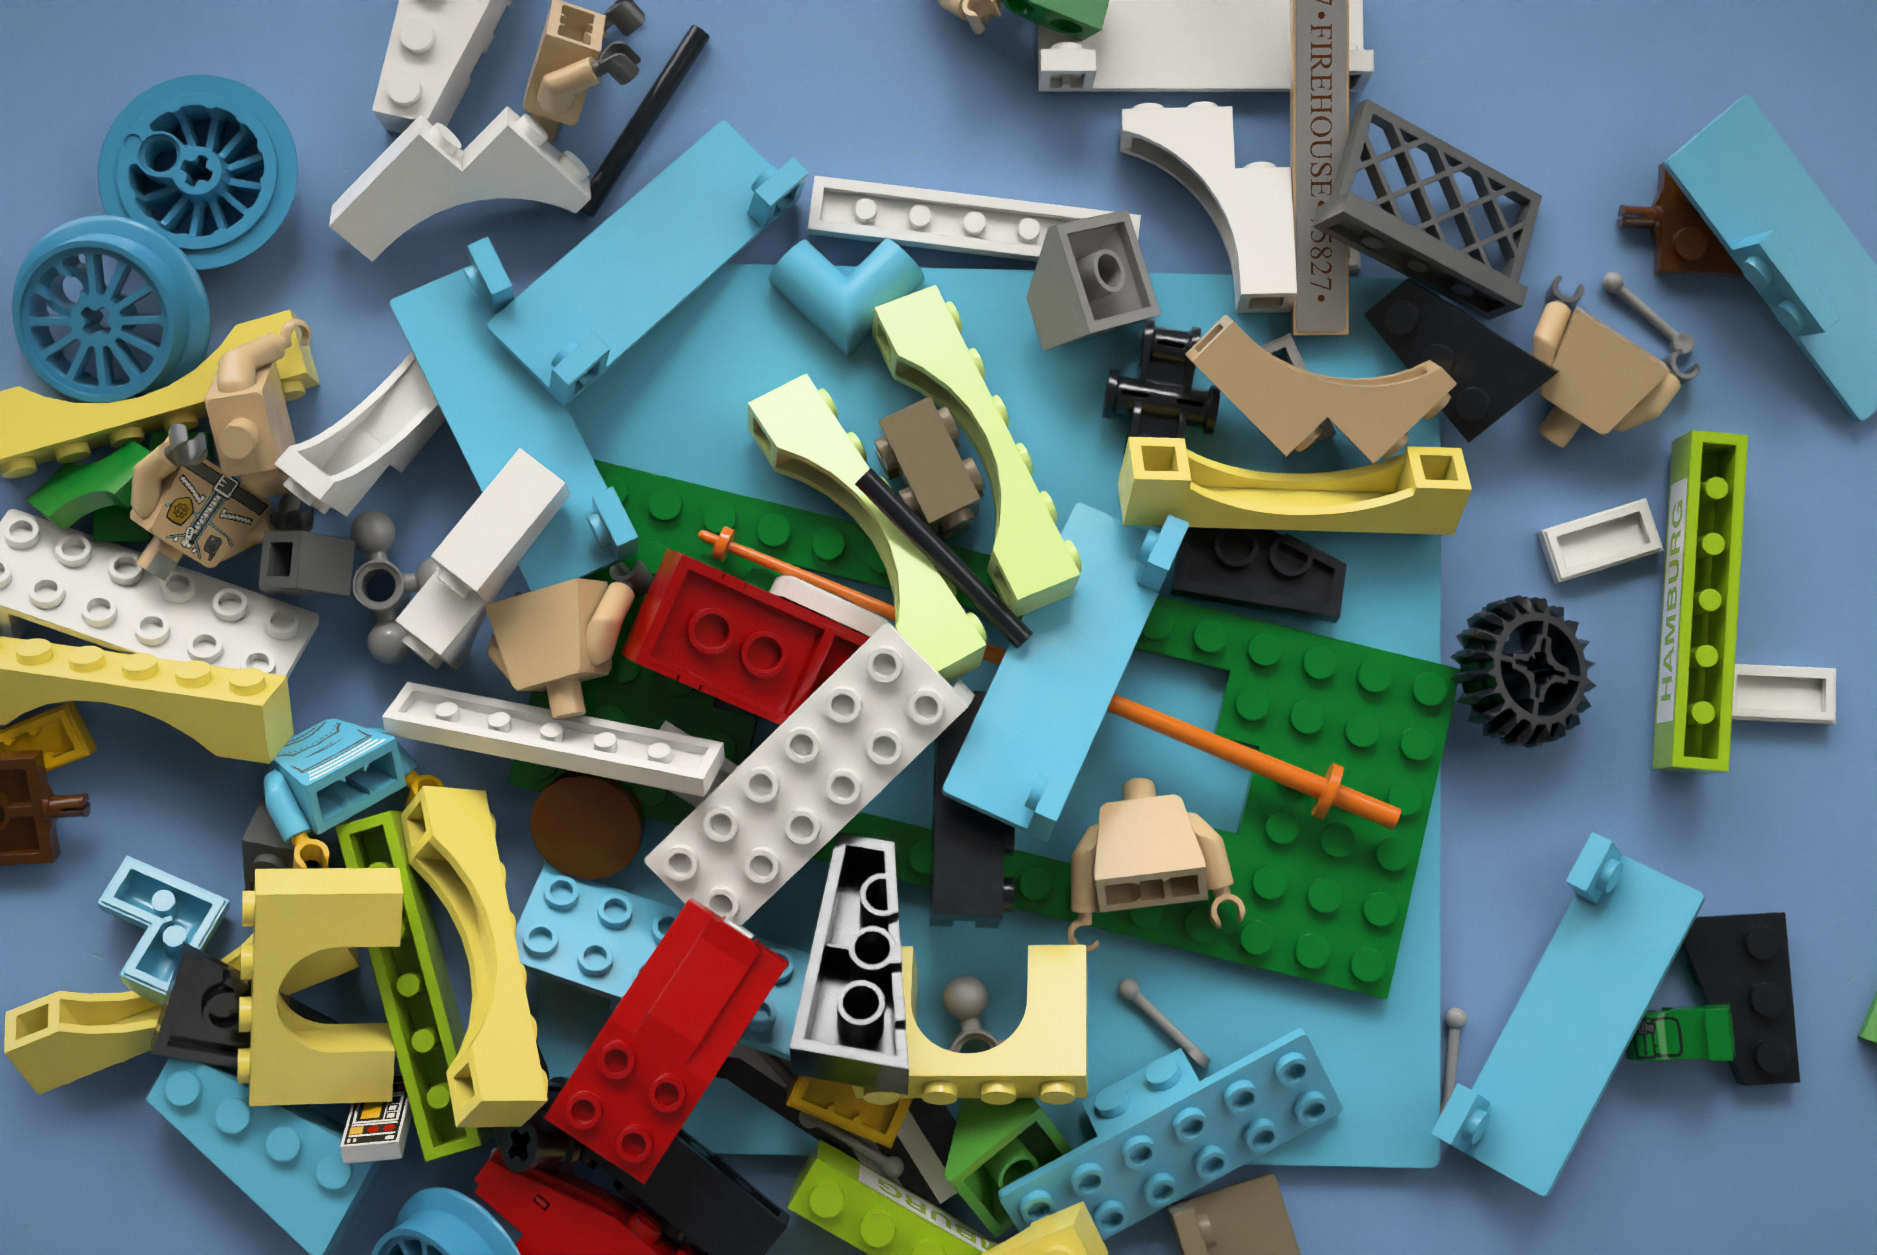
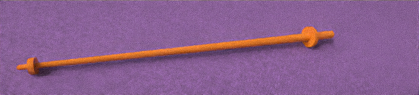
M725 526L719 536L705 530H701L698 533L700 540L715 546L712 557L723 562L730 552L782 575L794 576L854 605L895 622V609L893 605L733 542L736 533L734 529ZM986 643L983 659L1000 666L1006 650ZM1113 694L1106 710L1315 798L1311 815L1321 820L1324 819L1331 805L1391 830L1395 828L1399 820L1400 808L1341 785L1344 767L1336 763H1332L1325 776L1322 777L1116 694Z

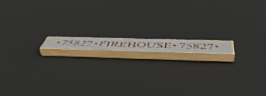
M1290 0V167L1297 295L1290 312V333L1293 336L1349 335V246L1312 227L1317 208L1329 202L1349 135V0Z

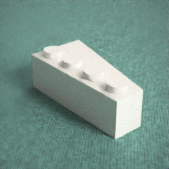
M399 0L372 108L373 113L387 131L402 134L419 115L423 116L433 126L436 123H441L445 127L448 126L471 82L470 75L481 54H486L495 37L493 32L507 6L511 7L514 0Z

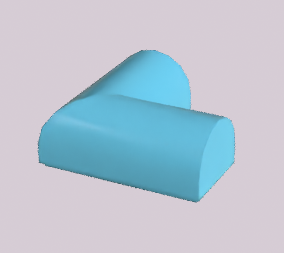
M885 238L847 278L806 239L794 245L779 260L769 275V282L847 357L872 334L875 307L910 295L925 280V276L916 262L899 245L888 238Z
M126 856L97 903L100 910L146 930L119 976L124 985L130 990L160 1005L164 1003L183 941L204 952L230 907L228 899L129 856Z

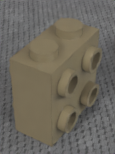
M931 396L879 420L880 438L874 440L877 448L875 453L887 478L891 480L897 476L899 477L904 488L898 491L901 499L937 535L941 534L944 541L971 529L974 526L972 520L979 514L980 500L984 497L982 489L985 488V484L973 459L969 457L962 461L956 449L960 447L957 440L960 438V433L948 408L945 406L937 410Z

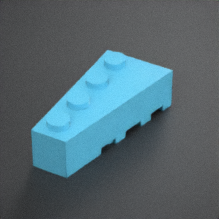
M169 1057L146 1098L159 1113L310 1255H330L336 1251L384 1161L343 1163L340 1145L346 1126L307 1104L249 1106V1084H237V1068Z

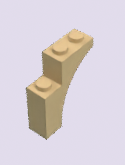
M1226 314L1185 354L1286 457L1294 449L1297 452H1301L1309 447L1322 432V428L1319 425L1328 418L1373 464L1381 457L1388 459L1406 444L1409 439L1407 432L1422 417L1426 420L1430 419L1447 405L1451 398L1448 392L1457 384L1442 367L1430 360L1408 370L1374 378H1339L1309 372L1273 356L1260 347Z

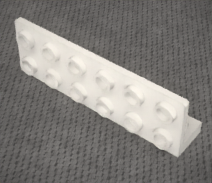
M1110 0L1102 30L1083 41H1078L1038 24V92H1290V0ZM1349 0V92H1363L1374 72V50H1364L1363 0Z
M9 509L0 521V636L20 639L26 630L25 619L120 653H148L156 658L184 662L204 661L212 666L234 669L255 668L263 673L284 675L288 679L319 625V616L315 612L176 565L167 580L163 581L136 563L142 554L141 552L112 542H95L92 535L69 527L66 530L64 528L61 530L49 520L17 509Z
M890 623L883 624L646 856L645 864L685 904L692 897L719 916H726L725 922L730 918L739 925H742L969 707L975 694L960 679L951 686Z

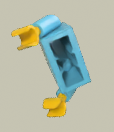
M335 718L326 719L297 735L293 734L273 761L268 764L270 772L264 778L265 804L268 813L284 843L292 842L295 848L293 869H307L304 862L307 860H314L322 868H328V847L320 840L310 839L308 833L311 831L320 835L405 786L410 789L406 799V807L423 786L444 787L442 781L433 775H419L416 772L419 765L393 735L385 734V729L365 728Z

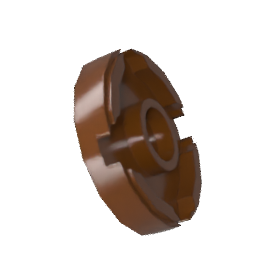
M571 770L566 771L547 784L533 804L530 829L534 845L547 863L565 875L585 880L610 877L627 867L642 844L646 823L638 798L633 792L630 795L628 790L620 785L621 780Z

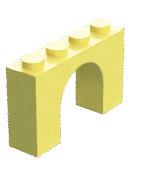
M399 868L255 869L254 891L242 892V927L253 926V944H241L240 980H252L251 997H239V1032H250V1048L238 1049L237 1084H249V1106L392 1102L395 1047L388 1023L323 1024L313 1022L292 1011L282 999L279 988L290 969L303 958L315 952L340 947H400L403 889Z
M1028 945L1027 1007L1023 1020L1016 1031L1000 1045L990 1050L969 1054L956 1053L937 1046L926 1038L916 1024L918 994L917 961L913 946H901L909 1059L908 1095L852 1085L855 1098H863L866 1102L876 1105L893 1104L899 1098H922L923 1101L935 1105L951 1104L956 1102L957 1098H981L982 1101L994 1105L1010 1104L1016 1098H1040L1041 1101L1054 1105L1068 1104L1073 1102L1075 1098H1088V965L1086 945Z

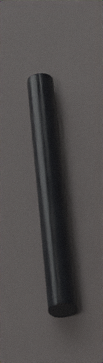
M695 25L690 27L591 179V199L580 209L583 213L594 217L704 48L710 36L701 28Z
M872 468L855 483L878 509L1016 649L1033 634Z

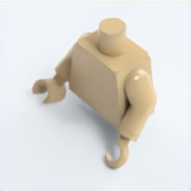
M298 318L287 321L281 328L280 336L269 332L222 355L218 362V370L205 397V406L224 477L240 475L242 484L251 493L259 497H273L292 493L283 486L289 475L275 465L286 449L296 444L276 361L282 359L285 356V349L292 345L291 335L297 326L300 327L302 332L300 344L307 346L310 343L311 330L309 325L304 320Z
M1134 778L1125 782L1122 786L1123 801L1107 802L1100 807L1099 823L1087 828L1071 855V911L1078 913V919L1073 921L1068 928L1067 937L1070 945H1082L1075 938V930L1080 926L1092 925L1093 912L1100 911L1101 913L1209 900L1208 890H1213L1215 898L1208 908V918L1212 925L1216 928H1221V921L1217 915V907L1221 902H1228L1234 906L1238 923L1244 918L1245 906L1242 900L1230 892L1229 885L1233 884L1234 880L1222 837L1199 814L1187 812L1180 796L1175 794L1156 796L1155 784L1150 779ZM1098 940L1090 945H1086V952L1095 950L1099 946Z

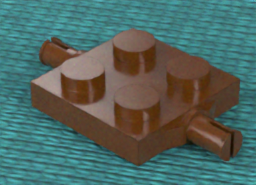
M1664 162L1659 165L1658 190L1651 207L1620 205L1618 217L1621 216L1622 218L1617 220L1618 228L1650 229L1655 246L1654 274L1746 278L1742 270L1664 168Z
M42 750L0 752V866L53 863L61 854L56 831L57 818L88 817L90 814L91 804L88 802L90 798L87 793L56 796L53 794V790L48 784Z

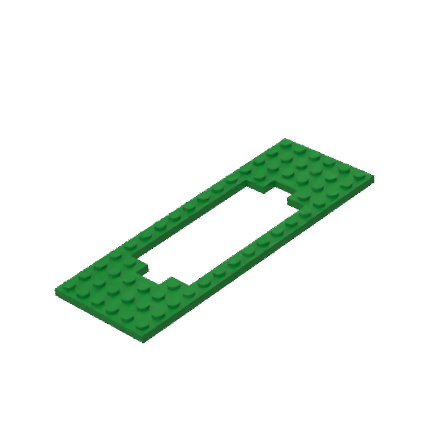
M593 459L607 489L612 486L614 487L638 535V553L619 561L624 562L630 571L633 570L635 562L641 560L653 577H655L666 550L670 549L769 592L776 576L780 577L782 574L730 552L722 562L712 557L715 546L698 538V533L701 530L719 536L722 529L726 526L736 531L733 542L798 568L892 591L883 561L872 540L856 522ZM947 545L1000 598L987 571L991 555ZM612 565L582 579L607 581L609 586L611 583H614L609 574ZM956 588L957 594L955 598L961 607L980 612ZM647 594L634 599L623 621L615 650L611 657L612 668L609 674L581 682L586 713L583 716L659 730L666 720L690 736L724 742L725 758L739 766L749 756L758 717L715 707L716 697L639 665L622 655V648ZM1157 596L1134 650L1228 672L1214 734L1239 744L1256 747V750L1322 777L1325 776L1330 765L1336 763L1344 767L1341 785L1401 809V814L1393 830L1332 805L1324 819L1321 820L1311 815L1315 798L1250 772L1237 832L1232 833L1213 828L1222 837L1234 880V883L1229 885L1232 895L1240 898L1245 906V915L1240 923L1237 922L1234 906L1228 902H1221L1217 907L1221 928H1216L1211 924L1208 918V908L1215 898L1213 890H1208L1209 900L1101 913L1100 911L1093 912L1092 925L1088 926L1388 999L1458 683L1450 679L1457 673H1460V669ZM532 691L528 705L550 709L547 691ZM514 759L508 784L542 792L547 784L554 781L557 776L570 770ZM622 781L620 784L628 790L630 795L633 792L638 798L645 818L679 825L696 808L667 789ZM859 812L838 832L894 842L897 879L930 887L932 829ZM837 834L812 859L831 863ZM1015 849L1013 856L1004 855V877H1013L1014 879L1013 908L1070 922L1078 919V913L1071 911L1070 863Z

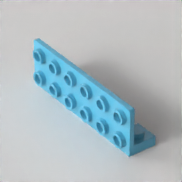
M722 120L494 316L487 324V331L565 408L799 200L809 171L794 156L778 170L761 156L727 121Z
M486 237L467 245L471 265L393 298L390 301V307L481 492L485 491L519 448L563 480L570 491L571 496L554 515L518 563V567L531 592L571 579L585 578L638 553V535L614 487L612 486L607 489L567 407L564 408L487 331L488 322L514 300L513 286L489 238Z
M1081 502L1075 504L1061 534L1063 541L1070 540L1074 544L1082 563V571L1079 572L1080 577L1073 595L1023 615L1021 621L1033 634L1017 649L1010 642L943 785L942 793L944 796L1048 842L1190 524L1189 522L1168 514L1160 533L1149 529L1147 532L1133 525H1123L1122 520Z
M1594 832L1588 838L1566 880V883L1576 895L1473 1088L1470 1090L1459 1083L1456 1085L1431 1132L1432 1135L1542 1197L1550 1195L1705 901V897L1700 891L1622 855L1613 841Z

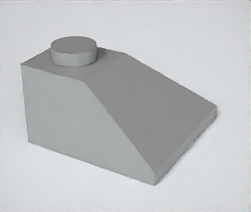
M1128 209L1060 223L1048 228L1026 297L1043 351L1077 343L1161 315Z

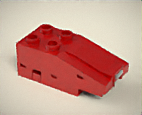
M667 549L621 654L639 665L781 725L869 637L687 555Z
M692 897L686 902L544 1116L546 1120L643 1184H645L789 964V961L760 943L758 937L755 941L752 940L753 933L730 918L725 922L726 916H719Z
M498 1146L492 1149L491 1158L474 1178L478 1184L474 1192L523 1234L515 1244L521 1255H703L693 1244L684 1241L680 1246L663 1232L664 1229L658 1223L660 1216L648 1206L641 1204L638 1208H635L630 1202L611 1194L608 1190L570 1173L555 1175L545 1171L544 1168H534L530 1172L525 1173L513 1172L505 1165Z

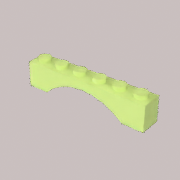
M934 285L875 307L871 333L893 378L919 391L926 397L931 396L933 402L939 407L943 408L946 406L956 424L965 432L980 456L991 485L995 509L994 546L987 571L1001 600L1019 617L1073 595L1080 577L1079 572L1082 571L1081 559L1074 544L1070 540L1063 541L1055 525L1057 523V512L1049 494L1046 491L1039 493L1031 477L1033 465L1029 453L1022 443L1015 444L1007 428L1009 426V417L1005 405L998 395L991 396L984 382L986 377L985 368L979 353L975 348L968 349L960 334L962 332V323L956 307L951 301L945 303L937 286Z
M806 373L749 402L747 429L774 471L802 481L830 497L855 519L872 540L886 567L894 595L895 629L948 683L979 667L987 645L985 643L987 642V635L982 623L973 612L965 613L955 598L957 594L955 586L937 567L935 568L933 563L855 485L870 469L866 464V452L859 438L853 432L846 434L836 419L838 412L829 393L823 388L817 390ZM879 476L890 487L885 478Z

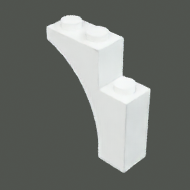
M1202 101L1192 103L1183 108H1164L1157 103H1142L1134 106L1132 109H1122L1119 129L1120 152L1147 161L1173 176L1194 195L1212 218L1225 245L1232 269L1235 313L1291 312L1297 295L1291 167H1276L1275 164L1270 162H1254L1244 166V168H1235L1232 106L1218 107L1213 102Z
M509 106L463 151L460 149V141L447 127L441 123H436L433 126L423 116L419 115L332 205L329 227L373 262L400 235L417 223L438 212L461 204L497 198L525 199L555 205L576 214L591 199L590 180L588 178L590 173L584 163L573 153L566 150L561 154L547 141L549 138L547 132L533 117L528 114L520 117Z
M413 352L409 353L403 362L374 392L340 421L317 436L302 443L291 445L286 449L275 463L277 467L289 475V478L283 484L284 487L307 505L313 506L324 515L332 507L347 517L389 465L400 473L406 469L446 420Z
M518 449L431 555L439 568L395 620L407 632L401 641L411 648L410 650L436 670L443 662L455 671L461 667L471 654L475 637L487 614L486 605L494 602L525 553L571 496L566 483L524 450Z

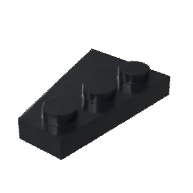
M1410 278L1404 280L1363 314L1407 369L1430 360L1442 367L1457 383L1448 392L1451 398L1442 411L1468 443L1559 372L1558 369L1531 355L1511 340L1489 329L1468 316L1464 311Z
M1188 527L1176 554L1170 595L1336 623L1341 613L1347 564L1287 533L1281 535L1267 529Z
M1785 912L1697 916L1682 943V947L1689 961L1687 967L1695 985H1699L1706 1004H1731L1736 1056L1733 1061H1728L1736 1083L1744 1086L1799 1083L1800 1072Z
M183 941L151 1040L152 1054L237 1068L238 1049L250 1048V1032H239V997H251L252 980H240V971ZM279 991L287 1006L301 1017L317 1023L338 1024L336 1020Z

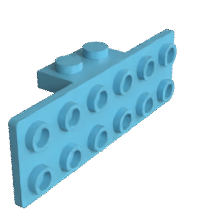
M1749 95L1740 97L1664 162V168L1855 421L1866 420L1877 410V265L1753 98Z
M546 865L542 868L516 926L515 939L520 963L524 965L528 972L610 999V1017L681 910L594 880L568 876L555 867ZM754 935L752 940L755 941L758 937L760 943L789 961V964L737 1043L790 1060V1043L810 954Z
M1302 1028L1286 1034L1199 1081L1182 1048H1179L1081 1101L1098 1137L1001 1188L997 1194L1019 1233L1030 1227L1031 1223L1084 1201L1102 1240H1105L1339 1114L1343 1107L1307 1034Z

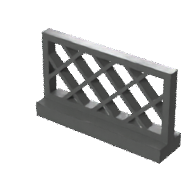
M1366 99L1357 105L1329 202L1317 208L1312 227L1490 320L1523 307L1528 287L1519 283L1542 195ZM1370 123L1383 129L1391 147L1390 151L1376 156L1367 135ZM1418 148L1426 152L1436 175L1421 180L1409 150ZM1391 157H1395L1407 186L1393 193L1379 162ZM1364 168L1377 196V199L1371 202L1350 192L1355 173ZM1462 172L1471 177L1479 199L1465 205L1453 174ZM1439 181L1451 210L1436 217L1424 189V186ZM1410 193L1422 223L1413 226L1403 221L1395 198ZM1502 195L1521 205L1516 225L1508 228L1496 199ZM1482 204L1494 235L1480 241L1468 210ZM1454 217L1466 247L1457 250L1448 245L1439 222ZM1496 240L1505 259L1502 273L1491 268L1483 248L1484 245Z

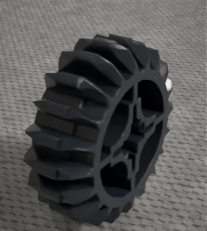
M1517 595L1505 598L1504 601L1490 602L1487 606L1482 607V612L1475 613L1467 619L1469 629L1463 630L1462 633L1456 636L1463 650L1457 651L1450 657L1460 665V673H1457L1450 680L1462 684L1464 693L1456 702L1464 705L1470 704L1472 709L1468 722L1483 723V736L1499 738L1501 745H1525L1526 748L1542 746L1543 743L1558 741L1561 737L1566 736V730H1572L1575 726L1581 724L1578 713H1583L1584 710L1591 707L1584 693L1596 687L1587 678V670L1596 663L1585 659L1583 650L1590 641L1577 639L1575 634L1579 622L1564 621V607L1548 606L1546 598L1533 597L1528 599L1527 596Z

